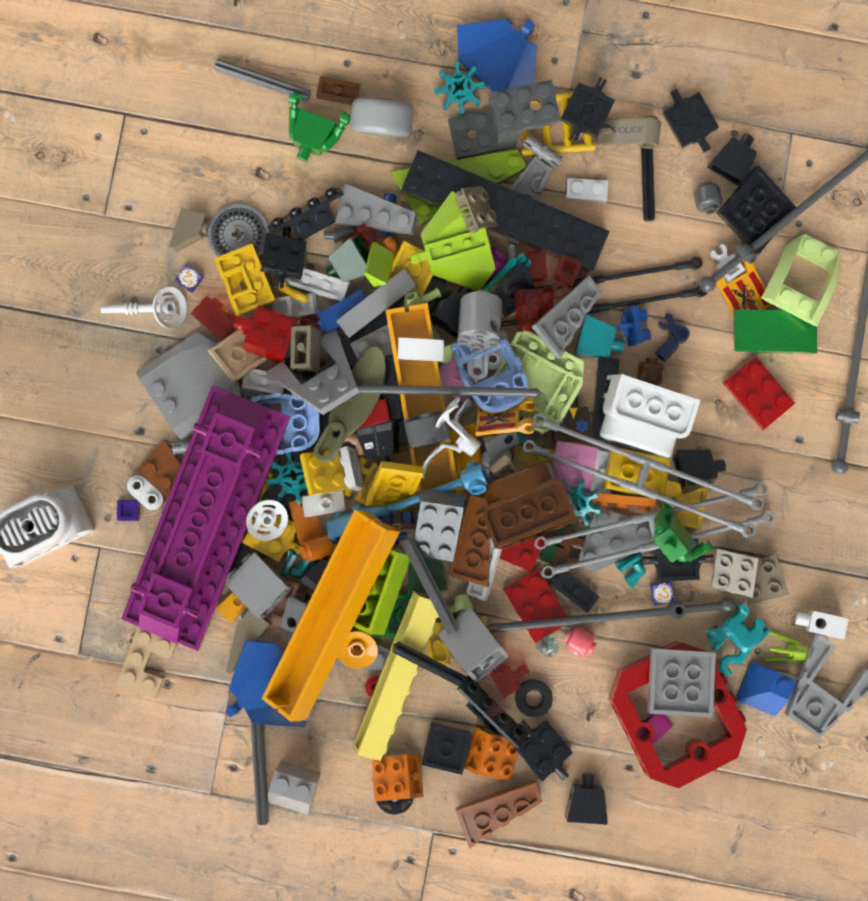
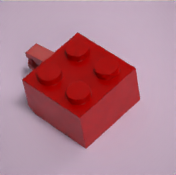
M258 305L254 317L249 316L247 319L237 316L234 327L242 330V334L246 336L243 345L245 351L281 363L284 360L291 340V327L296 326L298 319Z

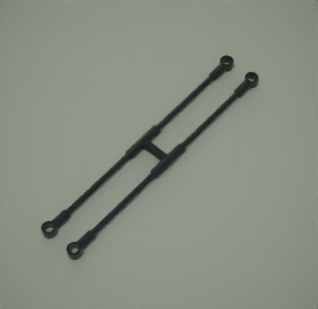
M696 256L691 260L676 262L673 265L607 276H591V278L598 284L608 280L674 269L691 268L692 270H698L702 266L703 261L700 257ZM693 261H698L699 266H694ZM584 278L535 288L537 292L565 287L574 288ZM698 285L696 288L681 290L678 293L611 304H596L592 306L587 314L678 297L696 296L702 298L708 292L699 294L698 288L700 286ZM543 315L502 321L501 327L538 321Z

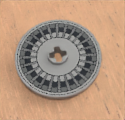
M241 204L230 205L220 210L211 220L208 228V242L217 257L252 243L258 258H260L263 254L265 235L269 233L268 224L256 209ZM238 230H240L241 233L244 234L240 237L239 240H237V238L234 236L237 234Z

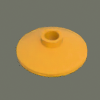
M350 631L337 658L343 665L349 668L362 669L375 661L378 654V646L374 638L368 633Z

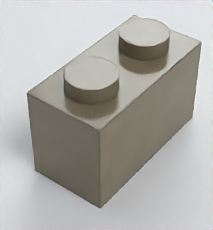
M313 326L291 327V369L299 372L320 371L321 330Z

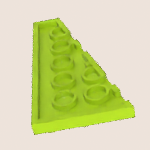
M518 149L448 162L497 184L523 172L527 167ZM410 168L391 172L401 193ZM403 194L411 211L418 215L417 221L420 227L428 223L438 210L436 207Z

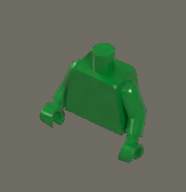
M292 93L288 99V103L291 104V107H289V137L292 139L294 146L299 148L296 158L307 162L311 153L321 156L323 152L329 151L339 141L345 130L344 126H347L351 121V116L342 111L340 122L336 125V122L298 108L302 94Z
M663 501L665 506L660 509L654 518L655 530L653 540L670 562L676 560L690 562L713 548L709 540H707L706 544L700 542L698 547H695L697 546L695 540L676 516L670 512L674 505Z

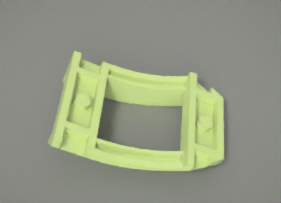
M802 234L786 243L761 299L814 326H818L834 293L841 273L839 251L807 234ZM796 255L829 271L818 301L783 284Z

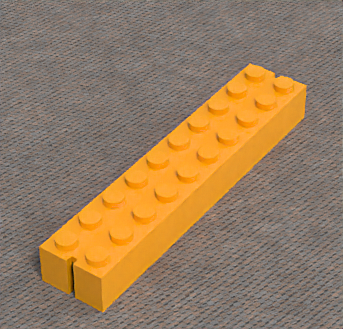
M428 303L409 306V312H405V307L386 310L398 385L442 386L437 361L397 359L398 337L434 339ZM400 394L404 419L446 410L443 395ZM451 439L410 449L409 446L412 465L422 467L427 456L438 445L442 443L452 445ZM444 448L432 458L426 468L425 478H421L416 489L417 494L421 493V489L430 490L457 480L452 449ZM457 488L455 490L449 491V493L460 494L459 488Z
M354 510L261 698L274 709H278V712L291 722L307 720L400 533L369 512Z

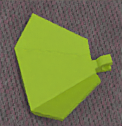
M451 191L420 233L425 251L410 254L413 264L428 260L432 275L479 291L495 270L486 229H478L479 231L472 234L470 230H467L464 220L467 218H462V216L470 211L460 212L462 208L458 207L455 200L456 194Z

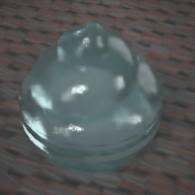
M551 636L543 637L535 648L544 656L552 657L558 651L557 639Z

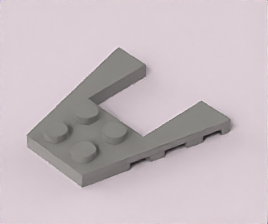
M336 329L321 338V346L336 364L301 385L284 362L266 371L270 380L273 379L279 386L288 389L297 398L303 399L307 405L322 415L359 393Z
M816 633L784 714L820 738L839 721L838 718L844 712H849L853 708L855 702L861 697L864 698L868 695V670L862 667L840 701L812 682L836 647Z

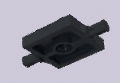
M599 77L595 87H588L579 82L561 117V122L573 128L568 139L572 141L574 135H576L573 143L577 142L581 133L597 138L615 102L614 99L602 92L607 82L604 79L600 85L602 77Z
M678 89L673 90L670 94L675 104L664 111L663 116L680 147L683 149L690 144L698 143L703 153L709 151L711 147L705 138L710 133L716 131L719 126L702 95L698 92L689 98L683 99Z
M287 226L283 228L282 236L266 233L260 271L276 276L275 287L278 288L280 284V289L284 287L285 278L301 280L303 275L307 241L290 238L292 230L290 226L288 230Z
M694 538L695 542L697 543V546L695 547H698V538ZM656 549L654 556H642L641 560L650 561L641 562L642 565L654 564L656 568V581L700 580L699 569L701 563H713L714 559L705 558L714 557L713 554L701 555L690 562H680L678 560L670 562L661 549Z
M522 720L518 725L528 736L518 749L515 747L514 749L542 782L553 772H556L562 781L566 779L565 777L568 778L569 774L562 768V765L573 753L547 720H544L532 729L525 720Z

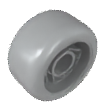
M356 98L353 101L350 121L353 132L404 138L410 136L413 123V106L411 104L386 98Z

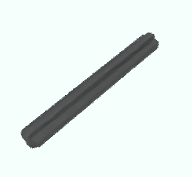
M217 59L214 68L220 73L288 96L292 93L302 94L301 100L306 102L311 97L309 89Z
M413 537L405 538L401 541V544L449 635L456 633L459 630V626Z
M251 722L257 824L266 825L269 822L263 724H252Z

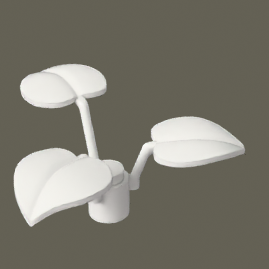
M459 397L455 398L439 417L436 427L439 428L446 421L449 427L453 428L460 435L456 441L459 446L456 447L446 443L438 445L423 463V479L425 478L428 464L442 449L449 448L456 450L458 453L464 451L472 457L482 444L468 434L458 422L459 418L466 411L474 408L473 402L469 398L460 406L452 421L449 420V414L459 407Z

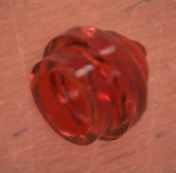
M315 315L299 319V326H313L317 329L319 327L318 319H316Z

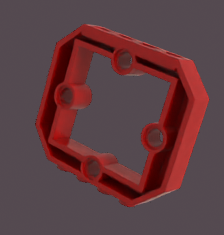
M679 641L661 648L708 652ZM650 654L617 670L608 700L644 774L648 778L679 789L739 757L747 731L745 726L746 718L741 711H738L735 705L737 700L731 691L729 692L726 687L727 680L716 666L718 665L717 659L715 660L714 690L718 689L720 694L717 699H714L713 708L726 734L707 744L697 739L690 740L685 746V755L662 766L651 743L655 735L654 728L649 723L640 720L627 694L649 683ZM645 726L647 729L646 735L639 737V728ZM701 746V754L695 756V748Z

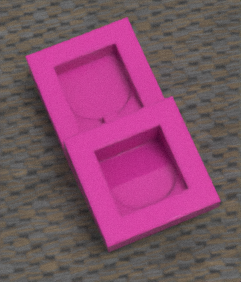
M652 714L645 720V722L652 725L655 731L654 738L651 741L652 745L673 726L664 714ZM645 726L640 727L638 730V736L644 737L647 733Z

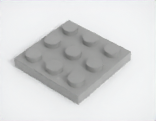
M651 648L648 713L713 718L716 653Z

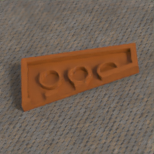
M163 440L136 471L168 499L181 463L177 456L173 454L167 441Z
M470 494L457 540L454 561L451 562L448 575L489 587L490 533L483 517L484 509L488 504L485 498Z
M535 780L456 807L469 849L474 847L481 839L491 836L492 832L501 826L508 825L509 821L523 815L542 802Z

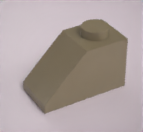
M181 208L169 247L174 252H179L203 239L204 233H208L210 225L206 215Z

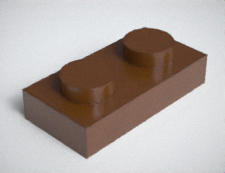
M320 76L316 97L317 99L352 105L353 101L359 97L360 84Z

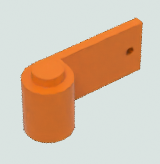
M302 499L300 504H297L296 501L288 502L300 543L302 559L312 562L331 556L333 554V544L328 536H323L318 516L304 517L303 505H301Z

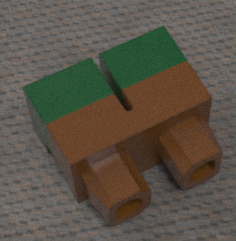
M562 527L549 532L546 537L558 534L564 535L576 531ZM578 536L555 543L563 546V548L553 544L548 545L542 549L538 560L554 565L578 562L579 557L569 554L571 547L582 550L586 539Z

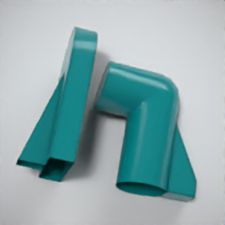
M289 549L280 575L285 577L290 569L289 574L302 578L307 571L317 564V561L307 562L303 559L300 566L296 567L292 565L297 556L296 552Z
M640 552L615 562L617 569L621 572L631 565L635 569L624 577L631 589L636 586L640 577L646 573L644 566L639 561L642 558Z

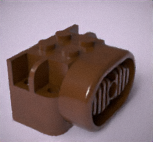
M552 461L539 462L488 483L486 491L483 492L488 504L484 509L483 517L495 549H509L583 519L582 515L577 511L574 503L575 500L568 486L560 481Z

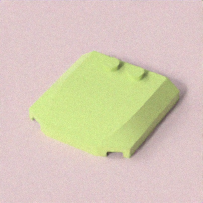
M520 327L510 344L511 349L521 361L523 373H525L528 381V388L539 389L540 395L533 397V403H528L535 404V410L532 412L520 410L519 418L523 416L524 419H533L536 414L541 413L546 419L559 424L563 421L583 386L584 361L564 351L561 358L556 359L540 337ZM505 359L502 360L494 376L509 370ZM535 418L537 423H542L541 418ZM534 426V430L542 435L550 430L543 426L539 428Z

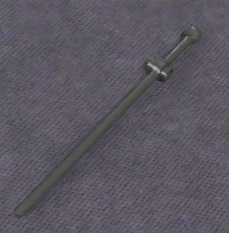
M868 150L749 245L740 242L734 249L737 256L712 276L703 277L699 283L700 288L704 292H711L714 290L716 282L742 261L749 264L755 262L758 257L755 251L865 163L868 160Z
M868 257L845 408H838L835 418L836 421H841L842 428L837 460L833 461L832 470L834 473L845 474L848 471V463L845 459L850 426L852 423L858 424L860 412L854 411L853 406L868 313Z
M297 379L301 385L304 384L302 380ZM357 385L359 393L538 397L540 395V390L537 388Z
M725 597L720 602L692 605L673 602L668 607L497 623L489 624L487 627L498 626V629L489 630L490 633L666 615L679 619L686 613L717 610L729 614L735 610V601L730 597Z

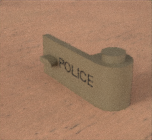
M653 115L636 119L605 120L598 134L597 145L637 144L642 148L655 149L659 144L661 121Z

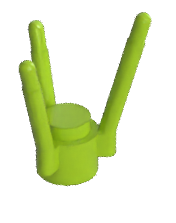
M771 630L769 632L770 635L791 644H788L786 648L770 647L771 651L786 653L787 657L765 658L763 660L765 663H796L797 661H805L808 654L806 645L800 644L799 640L791 639Z

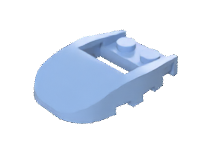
M500 337L499 347L486 348L482 352H473L471 347L459 344L458 342L452 344L459 375L465 387L528 388V381L525 373H523L521 361L514 354L511 345L506 339L503 340ZM500 349L509 370L473 385L464 364ZM472 396L479 408L490 413L508 410L520 404L525 398Z
M272 393L250 399L258 404L281 403V413L291 416L283 436V445L279 446L277 454L305 450L317 441L320 434V414L307 405L300 397L297 398L293 394Z

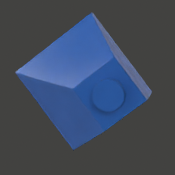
M750 661L736 700L776 716L788 702L797 680Z

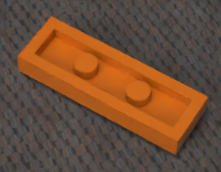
M599 493L598 498L591 499V501H596V504H601L605 507H608V503H616V508L629 509V505H637V510L649 511L650 507H656V499Z

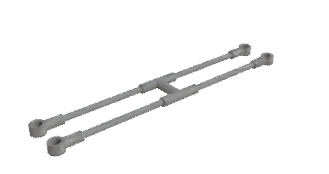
M541 413L533 417L532 424L535 427L543 426L556 432L566 433L629 457L630 460L642 464L637 482L633 483L550 453L549 450L536 446L532 440H527L523 444L522 450L524 453H534L544 458L549 457L617 483L620 487L654 500L659 499L722 523L730 529L741 532L745 538L755 535L756 528L752 524L743 525L733 520L728 521L660 495L657 491L646 488L644 485L650 468L734 497L736 500L750 505L751 509L756 511L764 507L765 502L763 498H753L740 492L735 493L667 467L666 464L635 452L630 453L567 429L556 422L546 419ZM535 418H541L542 423H537ZM530 444L533 449L527 450L525 446ZM755 500L760 503L759 507L754 504ZM746 527L750 528L751 534H747Z
M757 483L754 487L743 489L739 492L748 496H761L768 492V487L764 483ZM759 486L763 487L762 493L758 491ZM724 495L687 505L697 508L734 499V497ZM675 507L670 512L677 513L685 511V509ZM660 510L564 535L558 534L545 538L537 537L534 540V546L537 549H544L546 546L560 543L562 540L647 521L649 522L653 538L655 530L654 518ZM763 512L759 516L747 518L745 521L738 523L743 525L771 524L775 520V515L772 512ZM766 514H769L770 520L768 522L765 520ZM725 525L690 535L694 539L731 529ZM539 539H542L544 541V545L542 547H539L537 545V541ZM653 540V542L639 545V547L570 564L545 565L541 568V575L545 578H551L554 574L566 572L572 568L660 548ZM546 568H549L551 570V573L548 576L544 574V570Z

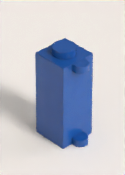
M359 286L355 288L356 293L321 312L320 309L315 310L320 318L317 323L322 332L327 330L330 333L335 329L337 331L341 329L336 321L365 299Z

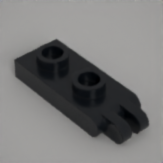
M568 571L558 573L549 578L551 586L586 613L589 612L600 597Z

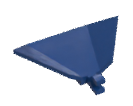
M507 19L457 25L458 61L469 71L475 66L477 73L473 76L479 82H484L485 87L493 92L533 84L537 45L526 39L534 31L535 25L528 20L519 33Z
M245 641L229 686V690L238 700L228 706L225 712L231 718L244 708L252 724L305 728L306 721L291 722L280 714L278 709H274L261 699L284 654L276 642Z

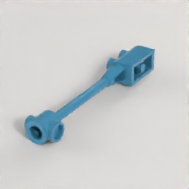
M473 461L466 464V470L461 471L460 479L430 490L449 492L464 487L471 494L478 495L486 491L489 479L484 466ZM421 493L390 505L364 507L361 504L352 506V512L345 514L343 511L335 512L333 519L327 521L329 539L335 545L338 544L354 510L369 512L382 520L392 512L419 503Z

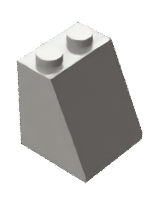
M249 553L241 561L243 565L238 570L235 568L228 574V580L225 584L256 618H265L293 587L258 553Z
M469 608L460 612L457 619H455L459 626V630L456 633L449 635L443 626L438 636L465 672L477 683L507 659L509 655L476 613Z
M281 761L271 781L268 791V802L308 815L321 773Z

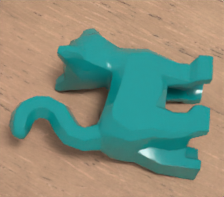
M739 603L736 606L737 612L726 618L719 627L708 628L706 631L708 641L712 645V650H718L723 646L726 638H729L739 649L738 655H727L722 657L719 668L727 676L731 675L728 664H740L746 660L755 645L763 641L771 631L765 627V623L760 618H756L753 621L754 625L752 628L749 629L745 626L743 621L748 616L750 609L743 603Z

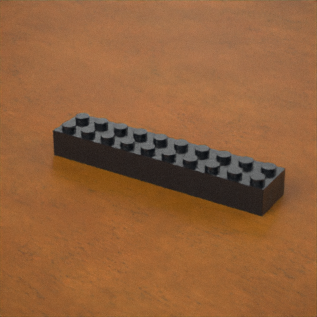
M417 150L402 187L403 194L439 209L451 191L457 193L462 188L483 186L488 193V201L491 209L496 214V222L498 226L486 229L585 271L591 272L594 270L610 232L609 230Z

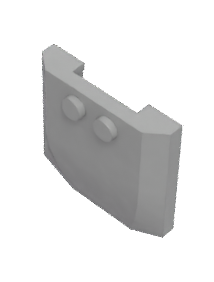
M197 332L136 372L147 392L181 440L194 433L192 429L199 420L212 385L242 397L240 380L233 384L208 353V350L217 343Z

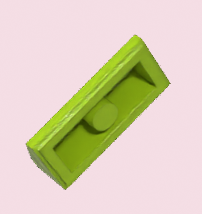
M375 242L371 244L364 275L374 287H378L388 283L394 253Z

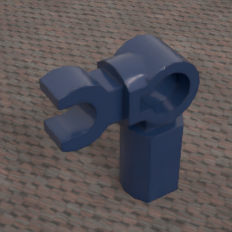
M668 313L665 318L669 321V324L666 325L660 321L658 326L662 330H668L672 338H668L655 352V355L663 362H666L679 348V344L685 343L690 335L689 330L679 323L676 324L673 316Z

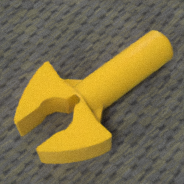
M285 282L283 288L280 289V284L276 288L279 292L286 296H291L302 303H307L309 300L307 295L291 288Z

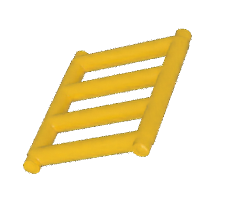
M574 92L555 93L556 100L561 105V117ZM532 101L530 104L539 103V102H538V101ZM563 122L564 145L552 146L550 125L542 127L543 143L549 145L548 148L556 154L596 150L595 143H592V136L583 133L584 143L572 144V141L568 140L571 135V126ZM530 129L522 131L523 142L531 134ZM525 146L521 151L522 156L536 155Z

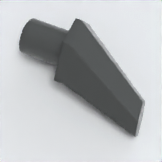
M356 227L335 228L334 232L324 231V239L334 240L335 244L354 235Z

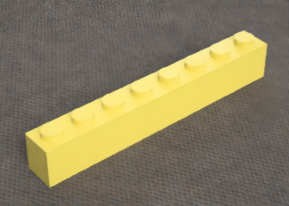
M416 591L412 593L352 746L357 755L381 761L382 756L387 752L389 738L393 735L396 728V720L403 711L405 697L409 695L411 682L419 670L418 665L393 653L392 648L394 643L400 641L423 654L426 653L427 641L433 635L436 618L439 617L428 595Z

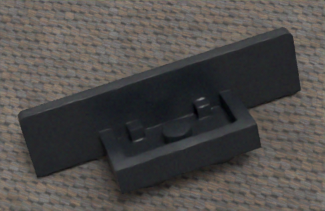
M331 187L324 192L323 196L319 198L313 197L303 207L291 209L285 217L282 218L280 216L273 219L268 228L273 234L291 225L298 240H304L335 223L326 204L344 195L343 191L339 187Z
M467 675L457 688L469 701L466 706L495 735L500 732L518 749L528 734Z

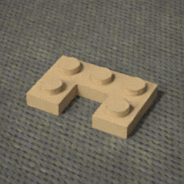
M138 626L116 684L156 699L164 678L145 671L152 653L171 659L177 643L145 631Z

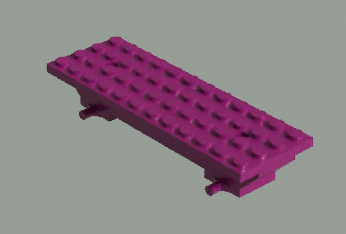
M212 385L199 420L192 429L194 433L136 582L131 585L130 591L132 592L122 615V620L174 643H180L196 651L200 650L223 592L225 582L228 579L227 576L232 569L246 533L247 515L259 500L291 416Z

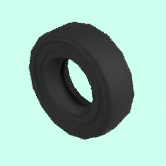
M532 679L525 681L518 687L515 701L521 713L528 717L536 718L543 716L549 711L552 706L553 697L548 685L540 680ZM533 690L540 692L542 695L541 703L534 707L526 702V695Z

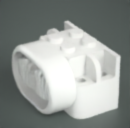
M623 374L607 375L606 379L611 382L608 392L604 393L603 396L605 398L603 404L605 417L600 430V436L608 441L648 454L670 458L677 438H685L690 434L701 400Z
M71 486L67 489H59L44 494L38 492L0 512V553L3 554L9 568L22 567L95 531L75 487ZM31 521L34 523L33 531H30L28 527Z

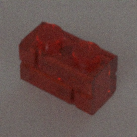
M206 296L191 312V315L217 339L222 341L238 330L234 327L236 316L231 311L226 313L222 309L224 305L217 298L211 299Z

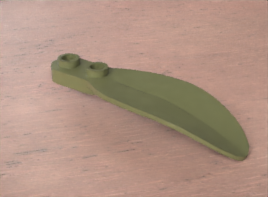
M372 347L356 363L352 369V374L356 385H384L386 372L385 357L380 348ZM357 393L353 396V400L345 401L330 410L329 424L314 448V455L320 462L329 463L334 460L345 439L354 433L372 413L381 394ZM340 432L338 437H334L335 433ZM329 450V454L324 456V452Z

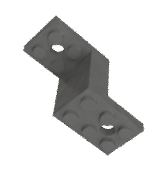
M552 80L492 92L489 96L488 110L448 119L457 160L515 148L520 131L561 122ZM538 101L541 104V108L533 110L530 107V103ZM469 131H475L478 137L470 140L466 134Z

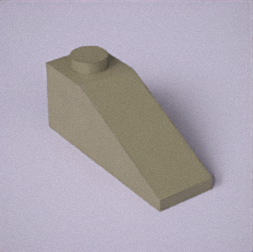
M244 609L239 615L238 619L240 621L236 625L226 669L228 674L232 673L236 668L245 641H258L272 624L266 617L256 618L247 609Z

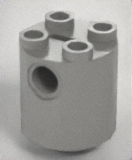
M484 290L468 293L461 298L457 340L459 344L471 347L473 352H482L483 349L500 346L502 300L498 296Z

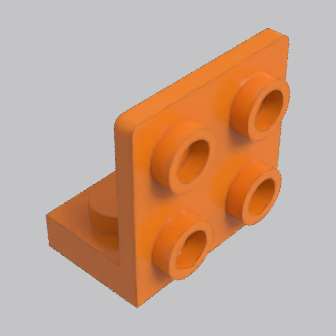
M475 727L464 768L477 776L510 781L518 752L504 736L495 735L483 728Z
M420 754L382 757L381 761L372 759L375 801L424 797Z

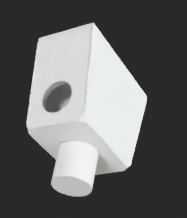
M809 610L808 614L797 611L795 624L806 626L805 630L844 640L849 619ZM817 619L821 620L820 626H816L815 624Z

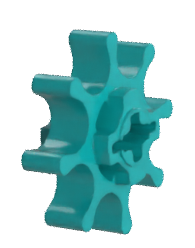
M455 62L456 71L453 75L447 76L442 70L439 71L440 78L444 79L446 84L443 88H435L434 93L435 95L445 94L448 97L447 101L442 105L444 111H447L448 107L455 103L460 106V115H464L463 106L466 102L471 101L477 107L480 106V100L475 98L473 93L477 89H485V83H474L471 80L472 76L477 73L475 66L471 68L469 73L463 74L459 71V62ZM461 86H463V91H456V87L460 88Z
M288 452L286 453V459L288 460L286 465L279 466L273 462L271 469L277 471L279 476L275 479H268V486L279 485L282 487V491L278 494L279 501H282L286 494L292 493L296 496V503L300 504L301 497L299 494L301 491L307 490L301 462H293L291 453Z
M580 478L577 487L569 486L567 480L562 479L561 482L568 486L574 500L578 499L576 504L577 511L582 515L584 524L588 526L591 517L587 513L595 512L600 514L602 505L591 501V499L598 498L599 489L596 488L591 492L585 491L583 489L584 478Z

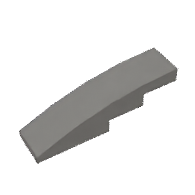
M403 269L391 278L386 285H382L336 322L350 338L414 289L417 284L407 271Z

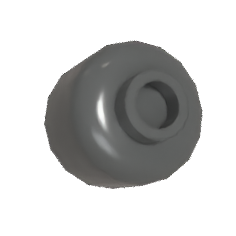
M712 182L700 184L694 192L696 207L700 212L713 214L723 204L720 187Z

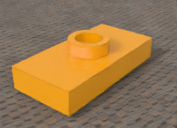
M232 593L216 609L231 623L247 607Z

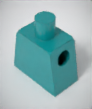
M586 315L583 319L574 356L608 358L611 350L622 353L625 341L614 338L616 334L615 327Z

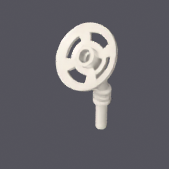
M164 287L156 293L153 304H138L137 302L134 304L130 302L128 304V302H125V305H101L100 311L101 313H125L126 315L129 313L130 315H133V313L138 315V313L153 312L160 325L165 328H176L183 323L186 317L187 304L185 297L177 288ZM169 292V293H172L173 295H172V296H170V295H164V296H163V293ZM176 301L179 302V307H180L179 315L175 313V312H176V305H175V302H176ZM164 320H174L172 323L164 322Z
M275 500L260 501L250 509L247 515V529L258 540H273L285 530L288 515L284 506ZM263 505H273V506H276V508L273 509V508H271V507H262V506H263ZM281 514L280 524L276 528L274 526L276 515ZM252 516L255 517L256 523L254 524L251 523ZM257 530L264 531V532L270 531V533H269V534H260V533H257Z

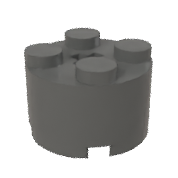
M444 410L403 419L410 449L451 439L446 421L439 428L436 427V423Z

